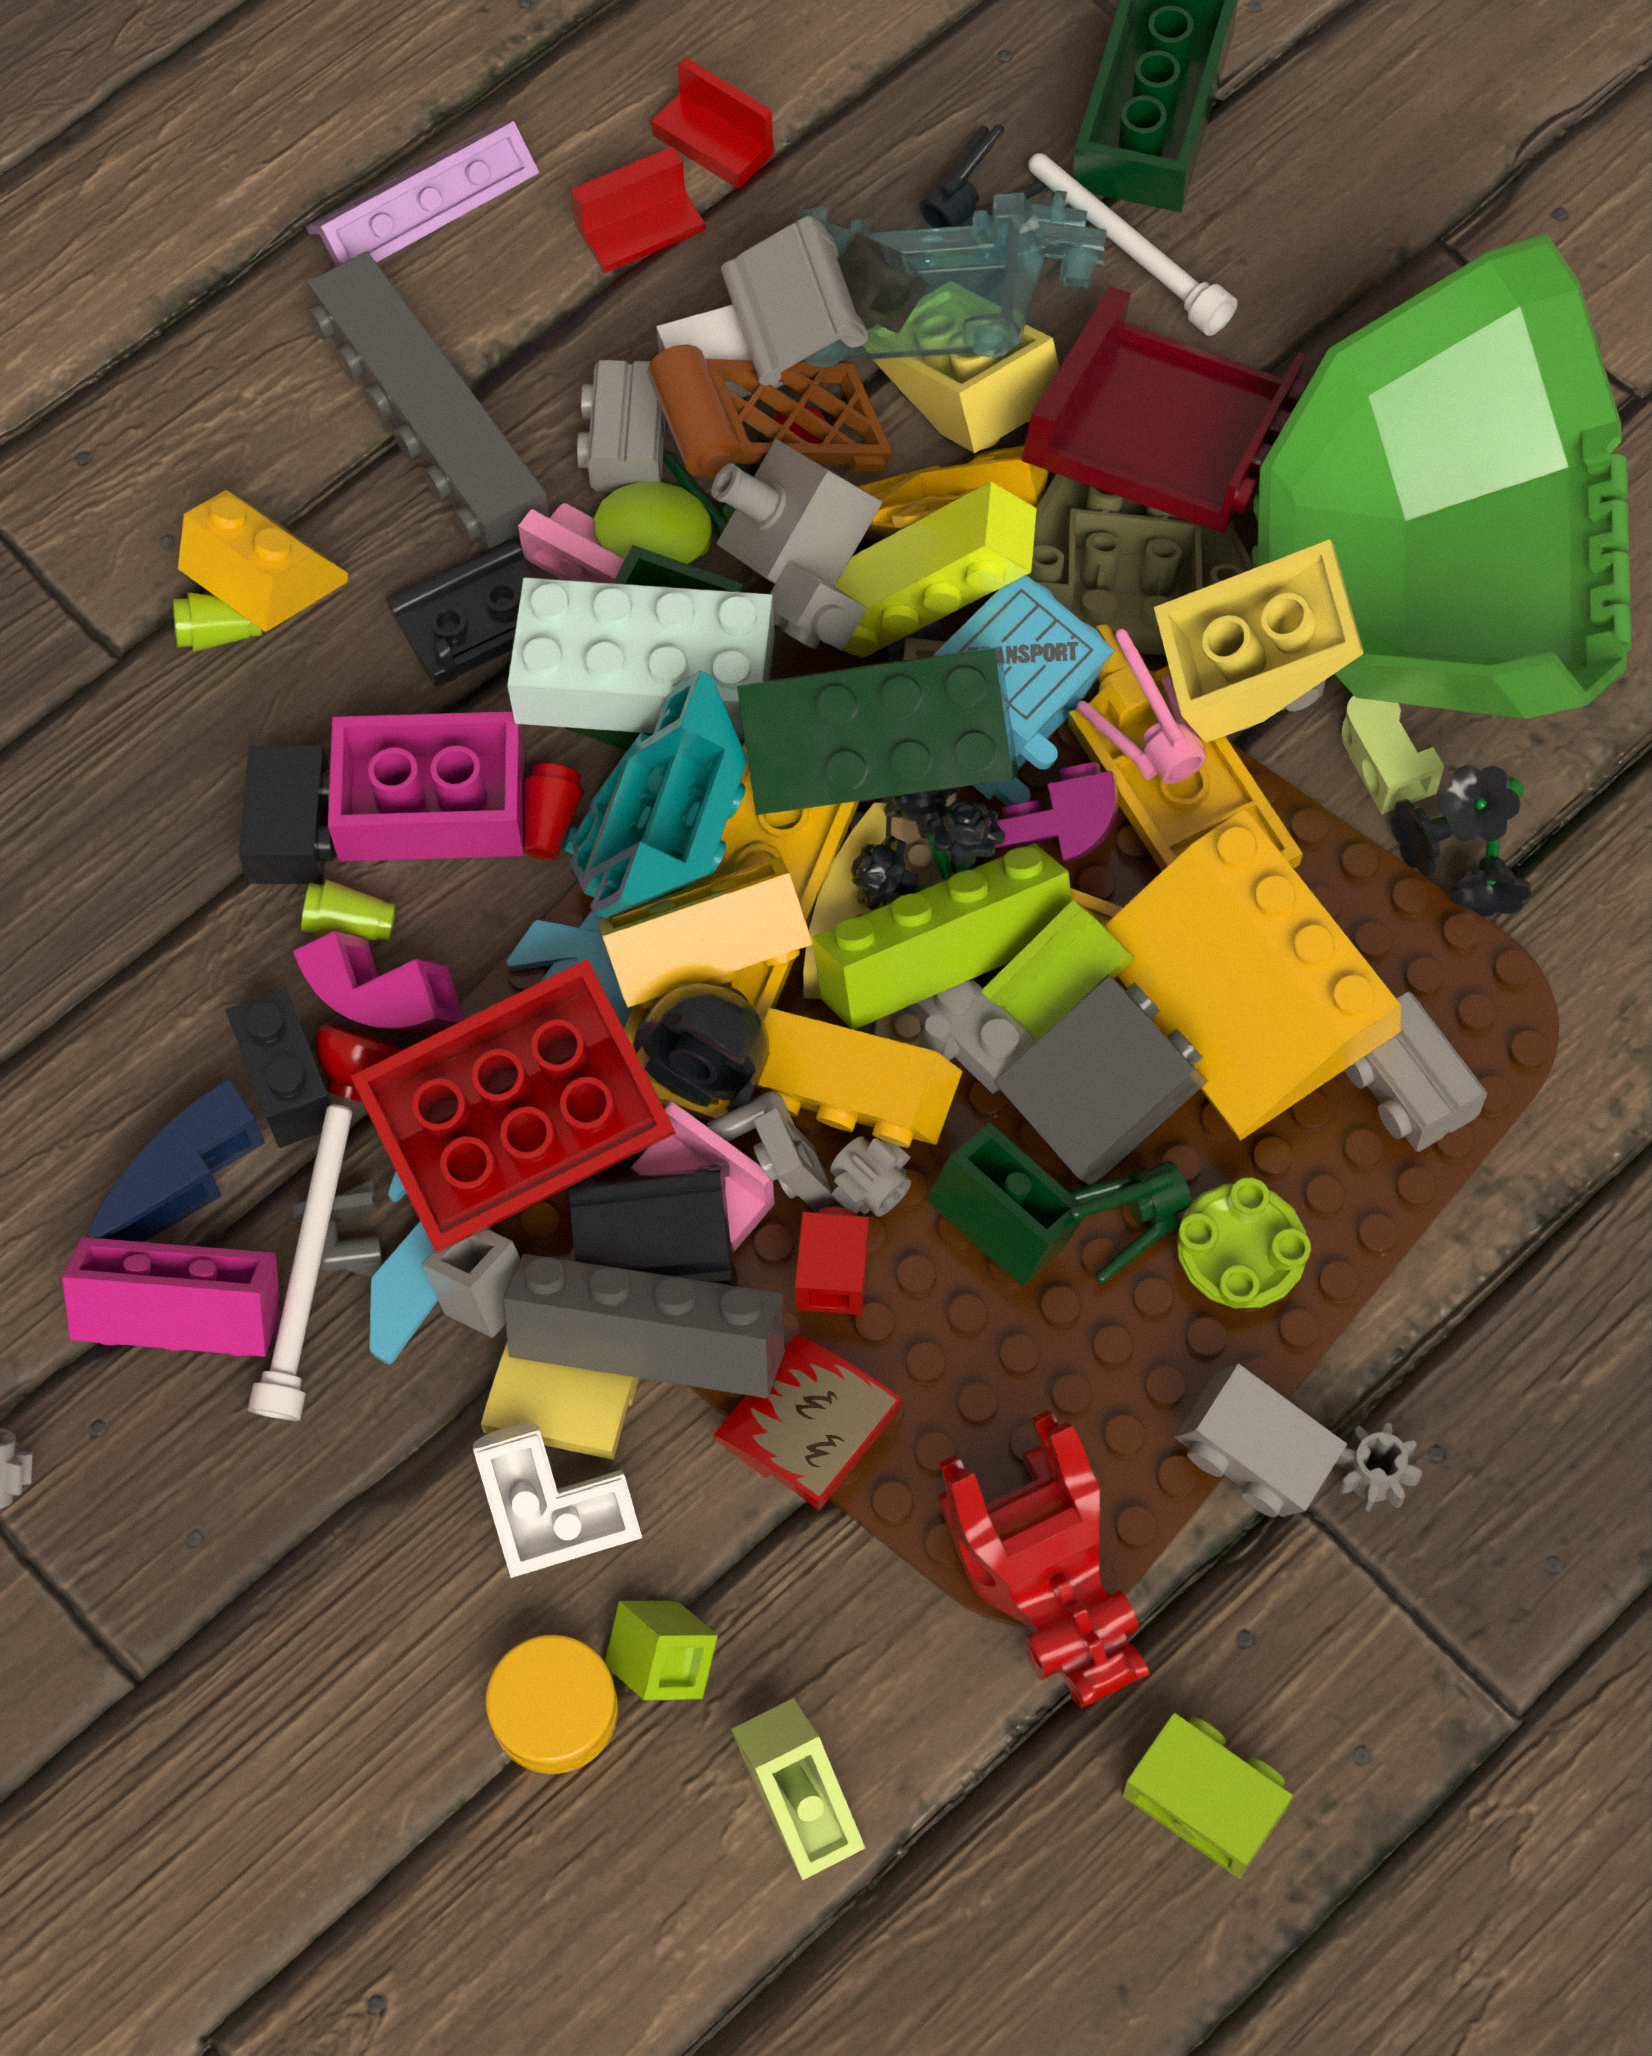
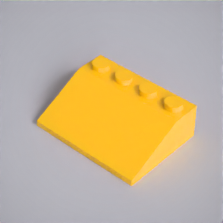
M1246 808L1192 843L1105 925L1117 940L1135 957L1116 978L1125 990L1135 982L1161 1011L1152 1020L1167 1037L1175 1029H1178L1203 1056L1195 1067L1208 1082L1200 1089L1239 1141L1401 1032V1004Z

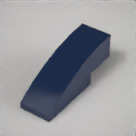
M227 1079L189 1105L162 1128L132 1160L107 1195L89 1227L93 1238L145 1242L222 1196L212 1174L265 1144L254 1116L230 1079Z

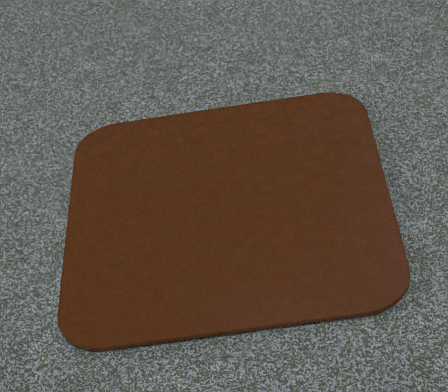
M998 590L939 619L938 621L943 627V638L937 641L947 642ZM820 641L816 649L807 646L776 679L888 663L889 660L885 655L884 648L861 658ZM1096 678L1082 701L1089 703L1099 693L1101 683L1098 678ZM1068 719L1048 739L1058 752L1057 759L1048 769H1039L1027 761L1018 770L1019 774L1016 776L1030 790L1028 802L1036 800L1043 802L1044 811L1053 809L1048 784L1062 781L1060 769L1091 763L1088 755L1068 726ZM739 739L741 746L743 747L745 740ZM1230 743L1303 853L1300 866L1293 869L1395 998L1407 992H1412L1486 1090L1487 1096L1480 1114L1473 1121L1452 1133H1447L1442 1139L1420 1152L1415 1151L1405 1136L1401 1139H1396L1385 1128L1378 1112V1106L1381 1104L1368 1086L1361 1089L1356 1087L1345 1071H1342L1239 1141L1202 1090L1199 1089L1097 1182L1122 1177L1143 1167L1150 1169L1165 1161H1172L1179 1168L1187 1182L1193 1204L1202 1193L1223 1184H1235L1242 1178H1255L1262 1181L1270 1191L1275 1192L1294 1208L1310 1240L1311 1252L1301 1279L1284 1298L1261 1308L1235 1309L1210 1300L1191 1284L1178 1258L1177 1233L1179 1229L1160 1237L1103 1284L1098 1283L1095 1279L1096 1273L1151 1226L1150 1221L1138 1223L1130 1214L1126 1203L1098 1214L1084 1217L1063 1252L1026 1286L1022 1287L926 1201L949 1156L990 1122L1067 1191L1088 1186L1089 1184L1079 1179L1000 1089L992 1094L955 1057L950 1062L963 1072L937 1145L912 1139L909 1148L899 1146L910 1156V1159L903 1166L907 1171L905 1175L911 1180L907 1193L896 1206L882 1216H876L871 1210L867 1214H863L861 1211L856 1214L857 1216L869 1217V1248L863 1315L796 1309L795 1282L802 1212L818 1213V1211L815 1212L799 1196L790 1199L778 1179L773 1181L774 1206L734 1252L731 1251L733 1266L738 1276V1287L783 1293L784 1348L798 1334L845 1359L902 1398V1408L828 1500L950 1598L966 1609L999 1623L1026 1627L1022 1622L1003 1613L979 1597L971 1587L940 1509L938 1495L945 1492L946 1488L939 1462L957 1455L961 1459L965 1471L971 1469L974 1472L984 1502L988 1504L1034 1481L1027 1470L1022 1456L1023 1453L1041 1445L1031 1420L1032 1417L1049 1410L1054 1413L1060 1425L1065 1422L1072 1424L1081 1440L1091 1470L1100 1489V1580L1108 1595L1121 1590L1126 1596L1142 1580L1226 1477L1224 1474L1222 1477H1216L1200 1469L1188 1458L1187 1454L1190 1449L1174 1438L1217 1371L1239 1363L1289 1400L1542 1089L1556 1057L1559 1042V1018L1553 992L1538 964L1517 941L1471 908L1453 903L1451 895L1232 743ZM972 785L958 787L959 791L956 792L955 801L981 802L987 810L998 814V820L1004 819L1002 808L1006 807V805L996 796L989 800ZM891 797L859 801L849 825L851 831L874 803H887L888 805L891 803ZM1120 806L1114 826L1107 838L1098 848L1082 858L1070 862L1063 860L1059 838L1035 843L1069 871L1070 888L1123 908L1162 872ZM890 816L886 817V837L889 834ZM850 833L845 836L840 849L842 848ZM995 848V853L992 856H977L976 862L970 866L969 870L1000 858L1015 848L1005 850ZM951 861V866L955 874L956 865ZM578 882L541 921L579 928L592 911L590 905L594 898L585 894ZM806 947L799 949L800 954L793 962L775 1009L851 1029L822 999L804 998L803 970ZM513 949L460 1004L464 1018L467 1019L471 1015L479 1013L541 982L551 966L510 971L506 962L514 951ZM1007 964L977 976L973 980L983 989ZM874 1022L855 1030L873 1035ZM755 1089L749 1101L763 1094ZM800 1107L798 1115L791 1116L795 1127L814 1145L829 1181L835 1190L838 1187L834 1182L836 1177L830 1172L833 1161L857 1137L864 1136L872 1142L876 1138L872 1135L874 1128L856 1123L853 1132L843 1131L816 1119L818 1112ZM693 1116L706 1127H708L707 1123H709V1121ZM757 1128L728 1142L760 1165L754 1151V1146L762 1142ZM648 1148L586 1179L598 1177L610 1179L632 1176L631 1167ZM569 1187L491 1226V1229L498 1235L513 1241L515 1248L522 1254L575 1261ZM838 1201L827 1206L844 1208ZM1185 1211L1176 1214L1179 1224L1182 1222ZM687 1386L726 1418L746 1396Z

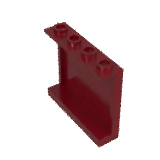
M1109 286L1031 414L1022 461L1224 534L1235 512L1246 514L1257 486L1256 479L1260 480V467L1309 384L1308 380L1300 378L1307 354L1297 353L1285 378L1275 376L1125 323L1132 293Z

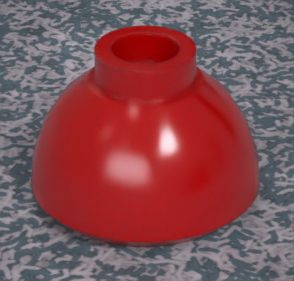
M326 1023L318 1028L316 1053L321 1068L327 1078H329L326 1091L346 1099L362 1102L350 1076L402 1051L398 1043L357 1028L336 1023Z

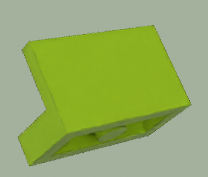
M1073 899L981 992L989 1001L1008 1012L1038 1041L1109 975L1115 979L1135 957L1090 911Z

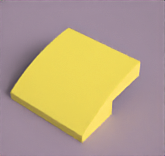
M507 1341L489 1394L481 1426L483 1432L489 1434L514 1425L536 1424L539 1426L544 1446L614 1460L628 1405L632 1406L639 1378L509 1357Z

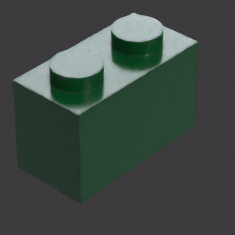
M990 1122L949 1156L926 1198L927 1202L1022 1287L1026 1286L1063 1252L1083 1218L1074 1220L1069 1215L1070 1209L1081 1203Z

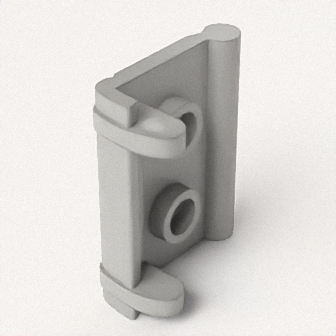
M811 216L801 218L796 223L787 226L742 252L734 260L725 262L721 267L728 293L761 385L775 384L781 379L782 371L839 339L852 348L859 347L868 340L866 327L855 311L837 261L838 250L835 241L830 233L827 232L825 225Z

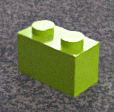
M1173 1713L1128 1778L1122 1797L1240 1879L1285 1813L1293 1795L1283 1788L1286 1783L1284 1778L1272 1767L1256 1758H1250L1246 1763L1223 1747L1226 1739L1213 1726L1197 1717H1191L1187 1722L1176 1713Z

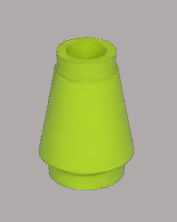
M187 592V598L173 599L177 647H192V651L197 652L248 639L251 636H262V629L214 595Z
M326 879L324 885L309 883L302 915L301 932L316 934V940L333 931L367 940L382 939L390 941L396 904L384 902L382 899Z

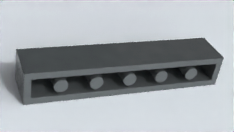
M368 251L307 282L313 306L307 309V314L315 331L322 340L331 337L337 346L335 352L345 373L352 380L358 376L366 386L364 392L372 410L379 419L388 416L394 424V436L401 450L409 460L417 457L425 467L423 475L430 490L439 501L445 498L449 500L455 509L452 511L454 520L468 542L477 539L486 552L512 539L520 542L518 525L531 509L550 518L545 490Z

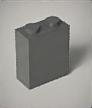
M1110 975L994 1081L998 1088L1070 1170L1089 1185L1097 1183L1208 1082L1195 1067L1203 1058L1196 1048L1178 1029H1175L1167 1037L1152 1020L1161 1011L1135 982L1125 990Z

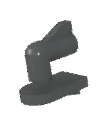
M368 1181L335 1195L330 1219L378 1212L373 1181ZM306 1201L290 1206L292 1221L302 1222ZM329 1222L319 1271L346 1270L371 1279L383 1265L380 1236L339 1241L336 1222Z

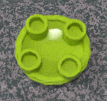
M661 481L636 482L616 489L601 502L594 517V536L601 547L623 559L628 555L632 545L689 565L699 556L706 554L710 549L712 537L711 519L702 502L682 487Z
M1242 1178L1235 1184H1223L1202 1193L1185 1211L1177 1233L1179 1262L1190 1283L1210 1300L1235 1309L1261 1308L1284 1298L1301 1279L1311 1252L1310 1240L1294 1208L1275 1192L1270 1191L1262 1181L1255 1178Z

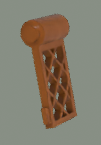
M684 344L665 349L649 363L647 369L649 379L685 467L692 475L716 478L719 471L730 463L734 465L735 463L762 464L775 439L819 464L849 465L852 472H882L893 455L853 363L798 362L782 371L781 379L778 382L785 383L803 395L798 403L772 385H761L752 360L705 359L702 350L697 346ZM724 380L734 381L753 395L747 402L729 390ZM839 383L848 404L818 384ZM761 399L786 416L788 419L784 425H781L754 407L757 400ZM810 400L837 418L835 424L831 426L804 408L806 402ZM745 421L773 440L772 443H750L742 422ZM795 422L823 441L822 444L806 442L789 430L790 426ZM842 423L862 435L866 444H858L838 431Z

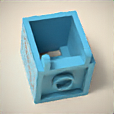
M1025 575L1000 588L933 656L1001 646L1018 770L1027 761L1039 769H1048L1053 765L1058 756L1056 747L1048 739L1068 719L1069 712L1076 709L1077 703L1083 700L1115 649L1102 639L1095 628L1083 623L1059 603L1045 586L1036 583L1029 576ZM1016 777L1012 780L972 785L989 800L996 796L1006 806L1028 802L1030 799V790Z

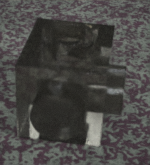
M858 232L838 262L855 311L864 324L869 325L872 322L897 334L929 285L901 252Z

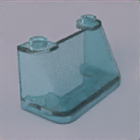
M1024 193L994 195L993 214L989 217L986 210L974 211L973 226L871 233L863 219L851 220V229L831 224L829 222L830 213L826 207L798 209L797 221L806 216L814 217L825 225L827 232L833 237L838 250L837 261L855 311L863 320L868 333V340L863 345L852 348L839 339L805 358L804 360L808 364L817 367H831L838 364L839 361L976 353L985 357H1000L1005 355L1008 350L1017 347L1021 342L1045 262L1046 234Z

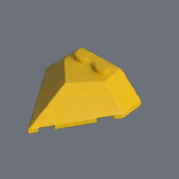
M1024 445L973 455L974 459L967 464L948 467L935 465L857 486L883 502L862 540L876 544L990 481L1037 508L1047 490L1049 471L1022 461Z

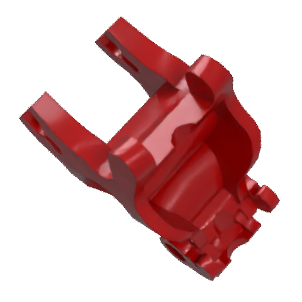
M1046 1410L1031 1418L1041 1445L1022 1454L1027 1470L1034 1480L1033 1482L985 1504L974 1472L971 1469L965 1471L961 1459L954 1455L939 1462L946 1491L938 1495V1501L944 1521L971 1587L979 1597L1003 1613L1022 1622L1032 1632V1634L1025 1637L1028 1647L1026 1654L1037 1677L1042 1681L1057 1672L1060 1673L1069 1688L1073 1701L1079 1708H1083L1150 1673L1139 1651L1127 1640L1128 1637L1134 1635L1137 1629H1139V1623L1130 1602L1121 1590L1108 1595L1100 1580V1489L1091 1470L1084 1447L1072 1424L1065 1422L1060 1425L1054 1413Z

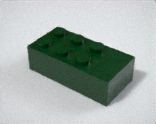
M1120 0L1074 150L1073 178L1089 192L1182 213L1233 38L1238 0Z
M1001 646L751 682L737 686L756 815L1012 780L1019 774Z

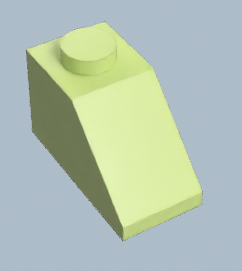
M794 1698L731 1729L758 1793L802 1880L865 1849L820 1737Z

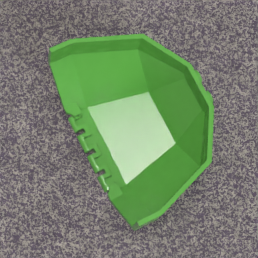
M1548 234L1486 252L1330 347L1260 467L1259 494H1256L1254 497V512L1258 521V545H1255L1252 550L1253 566L1256 568L1330 539L1332 541L1364 651L1363 655L1337 671L1335 675L1356 698L1529 719L1586 706L1627 670V652L1632 648L1631 608L1626 605L1631 600L1630 557L1625 553L1629 549L1628 504L1625 502L1628 497L1627 458L1621 454H1611L1622 442L1621 421L1580 282Z

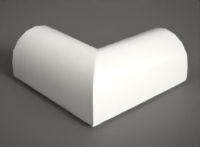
M527 1423L506 1427L491 1432L474 1442V1454L511 1578L642 1538L623 1470L557 1489L538 1425Z

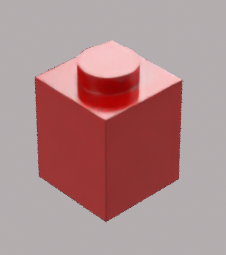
M840 1207L822 1208L818 1213L802 1212L795 1282L797 1310L863 1315L869 1248V1217L857 1216L855 1212Z

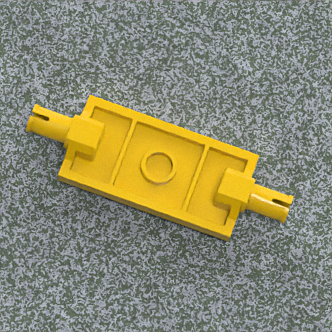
M1107 624L1096 626V630L1102 639L1114 648L1115 651L1097 677L1101 683L1099 693L1088 704L1098 713L1102 714L1144 752L1147 744L1143 736L1159 720L1125 658L1120 644L1114 637L1110 626ZM1169 665L1156 672L1148 670L1173 716L1161 682L1164 675H1171ZM1077 709L1069 712L1068 726L1091 762H1097L1100 765L1101 773L1112 771L1116 776L1119 806L1161 871L1168 867L1192 843L1244 808H1246L1292 868L1300 866L1303 853L1225 736L1205 743L1197 734L1206 748L1204 751L1207 758L1205 763L1186 779L1174 784H1165L1158 774L1146 780L1135 762L1098 731Z

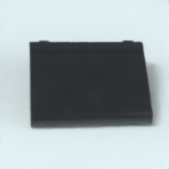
M515 539L386 598L392 615L435 687L445 682L449 683L457 679L459 675L513 650L523 578H536Z
M705 1165L690 1170L610 1179L605 1177L590 1178L570 1186L569 1202L575 1262L738 1287V1276L732 1262L725 1192V1177L730 1176L729 1165Z

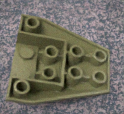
M1056 474L1037 506L1031 573L1027 574V576L1036 583L1045 586L1059 603L1083 623L1095 629L1096 626L1107 624L1112 629L1115 638L1118 629H1125L1139 653L1166 656L1154 607L1254 569V566L1231 521L1223 534Z

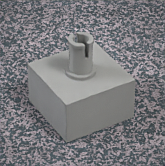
M775 439L754 477L743 472L732 463L725 465L717 474L712 485L713 498L727 503L736 510L716 544L775 584L787 562L790 561L835 586L883 502L828 468Z

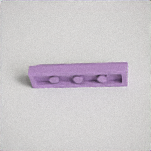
M515 122L495 123L307 225L306 229L310 235L319 234L336 267L366 251L369 252L375 262H378L537 175L539 170Z

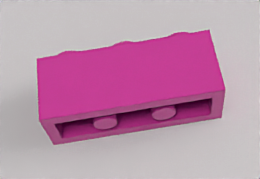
M81 1237L62 1275L69 1335L72 1341L96 1342L103 1345L120 1344L156 1347L171 1351L192 1350L228 1353L233 1356L252 1355L265 1357L281 1318L276 1253Z

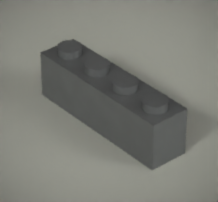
M523 1254L503 1298L509 1357L768 1398L785 1352L783 1293Z

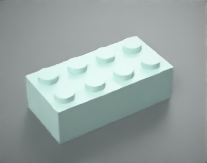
M523 578L507 685L515 724L654 733L661 714V704L672 689L702 670L712 676L738 739L745 740L737 686L770 680L775 636L772 594Z

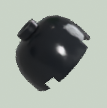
M702 983L682 985L660 998L647 1013L636 1032L633 1044L636 1054L643 1046L645 1053L650 1058L645 1070L654 1080L671 1093L693 1104L708 1107L712 1098L730 1100L725 1110L736 1109L749 1102L760 1082L769 1056V1037L765 1024L747 998L740 991L732 987Z

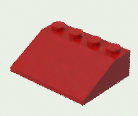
M588 959L350 1076L436 1253L676 1134Z

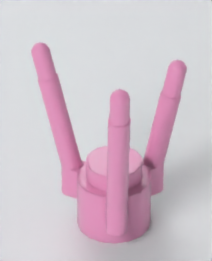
M1118 629L1115 634L1116 639L1159 720L1143 736L1147 744L1144 752L1087 702H1078L1076 709L1098 731L1135 762L1146 780L1158 774L1165 784H1174L1182 781L1199 770L1205 763L1207 758L1204 751L1206 748L1193 728L1181 716L1171 675H1164L1161 682L1173 716L1128 632L1125 629Z

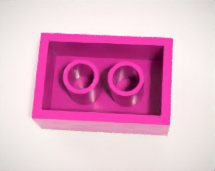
M513 711L332 717L328 828L339 862L524 856L526 747L521 724H515Z

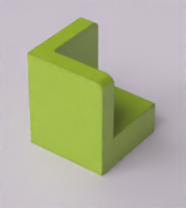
M619 1601L605 1664L642 1700L703 1699L718 1635L677 1601Z

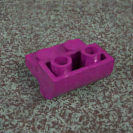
M1097 762L1060 769L1062 781L1048 784L1053 809L1044 811L1043 802L1039 800L1003 807L1004 819L998 820L997 824L1005 832L1006 837L1005 841L1002 844L995 845V848L1005 850L1059 838L1063 860L1070 862L1088 855L1104 842L1116 821L1119 808L1116 776L1112 771L1101 773L1100 765Z

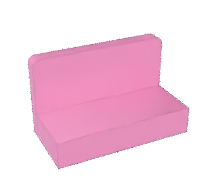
M566 503L561 504L550 518L531 509L518 525L525 560L562 580L612 584L625 560L600 546L594 536V518Z
M670 1101L664 1110L676 1134L650 1146L631 1167L632 1176L690 1170L705 1165H729L730 1176L725 1177V1192L731 1251L734 1252L774 1206L773 1181L767 1177L759 1164Z

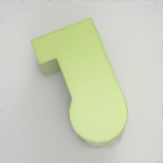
M1353 695L1347 704L1341 738L1352 763L1381 815L1395 810L1397 801L1408 799L1413 803L1437 794L1445 766L1434 747L1419 753L1417 752L1399 721L1401 713L1399 703L1361 699Z

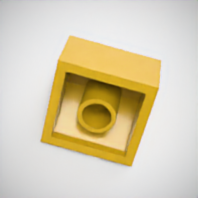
M228 490L184 513L178 570L264 632L271 630L348 582V572L265 513Z

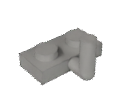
M973 979L905 1008L911 1015L917 1017L920 1024L924 1027L918 1047L937 1051L949 1061L955 1057L992 1094L999 1090L994 1081L1037 1042L1008 1012L989 1001L981 992L982 988Z
M767 1092L707 1123L709 1129L727 1142L757 1128L762 1140L761 1143L754 1146L758 1161L771 1181L779 1180L783 1190L790 1199L799 1196L815 1212L837 1201L831 1196L834 1189L814 1145L795 1127L785 1102L778 1093Z

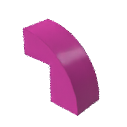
M333 931L293 951L301 972L314 992L332 1009L348 1019L364 1025L419 1035L437 1034L465 1020L448 966L415 959L379 976L368 940Z

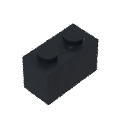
M249 746L239 844V858L249 884H323L325 861H334L336 854L328 828L330 768L323 746Z
M287 988L278 989L225 1009L278 1148H283L321 1133L326 1109L332 1104Z

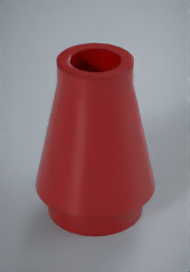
M541 763L534 765L531 776L524 779L525 840L523 850L525 854L544 860L559 858L561 845L584 795V790L579 786L581 775L577 771L562 765Z

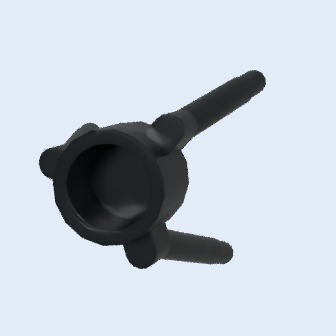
M997 124L990 132L988 127L981 126L938 185L920 202L919 208L923 217L938 233L950 236L959 228L964 235L969 236L982 223L1044 191L1045 184L1042 181H1037L975 212V204L979 201V195L967 178L1003 135L1004 127Z

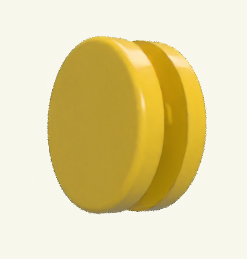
M543 1635L516 1645L498 1662L487 1686L486 1712L500 1747L513 1761L531 1771L544 1774H560L583 1767L603 1751L616 1727L618 1699L607 1665L591 1647L571 1637Z

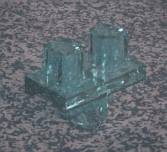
M1056 190L1053 206L1031 204L1029 220L1004 216L1002 246L1003 251L1006 252L1007 276L1010 280L1037 281L1041 256L1062 259L1060 284L1070 288L1087 290L1092 283L1097 264L1104 265L1107 230L1086 227L1088 211L1066 208L1068 192Z

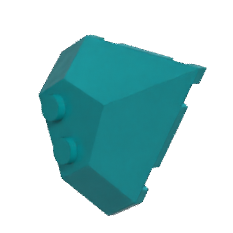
M702 670L672 689L661 704V714L653 735L648 736L642 732L639 734L591 800V810L584 817L579 829L572 827L561 845L564 851L573 855L569 862L583 892L594 898L590 905L593 913L604 919L682 889L705 876H710L717 869L723 858L726 843L721 840V836L727 819H730L735 814L743 800L745 785L740 783L747 758L712 676Z

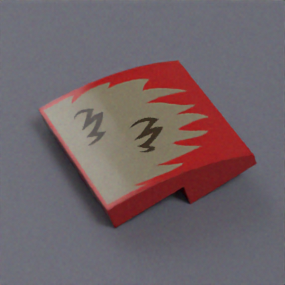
M796 1334L784 1348L785 1352L769 1397L762 1398L746 1395L714 1433L713 1438L766 1479L771 1474L820 1510L902 1408V1398L845 1359Z

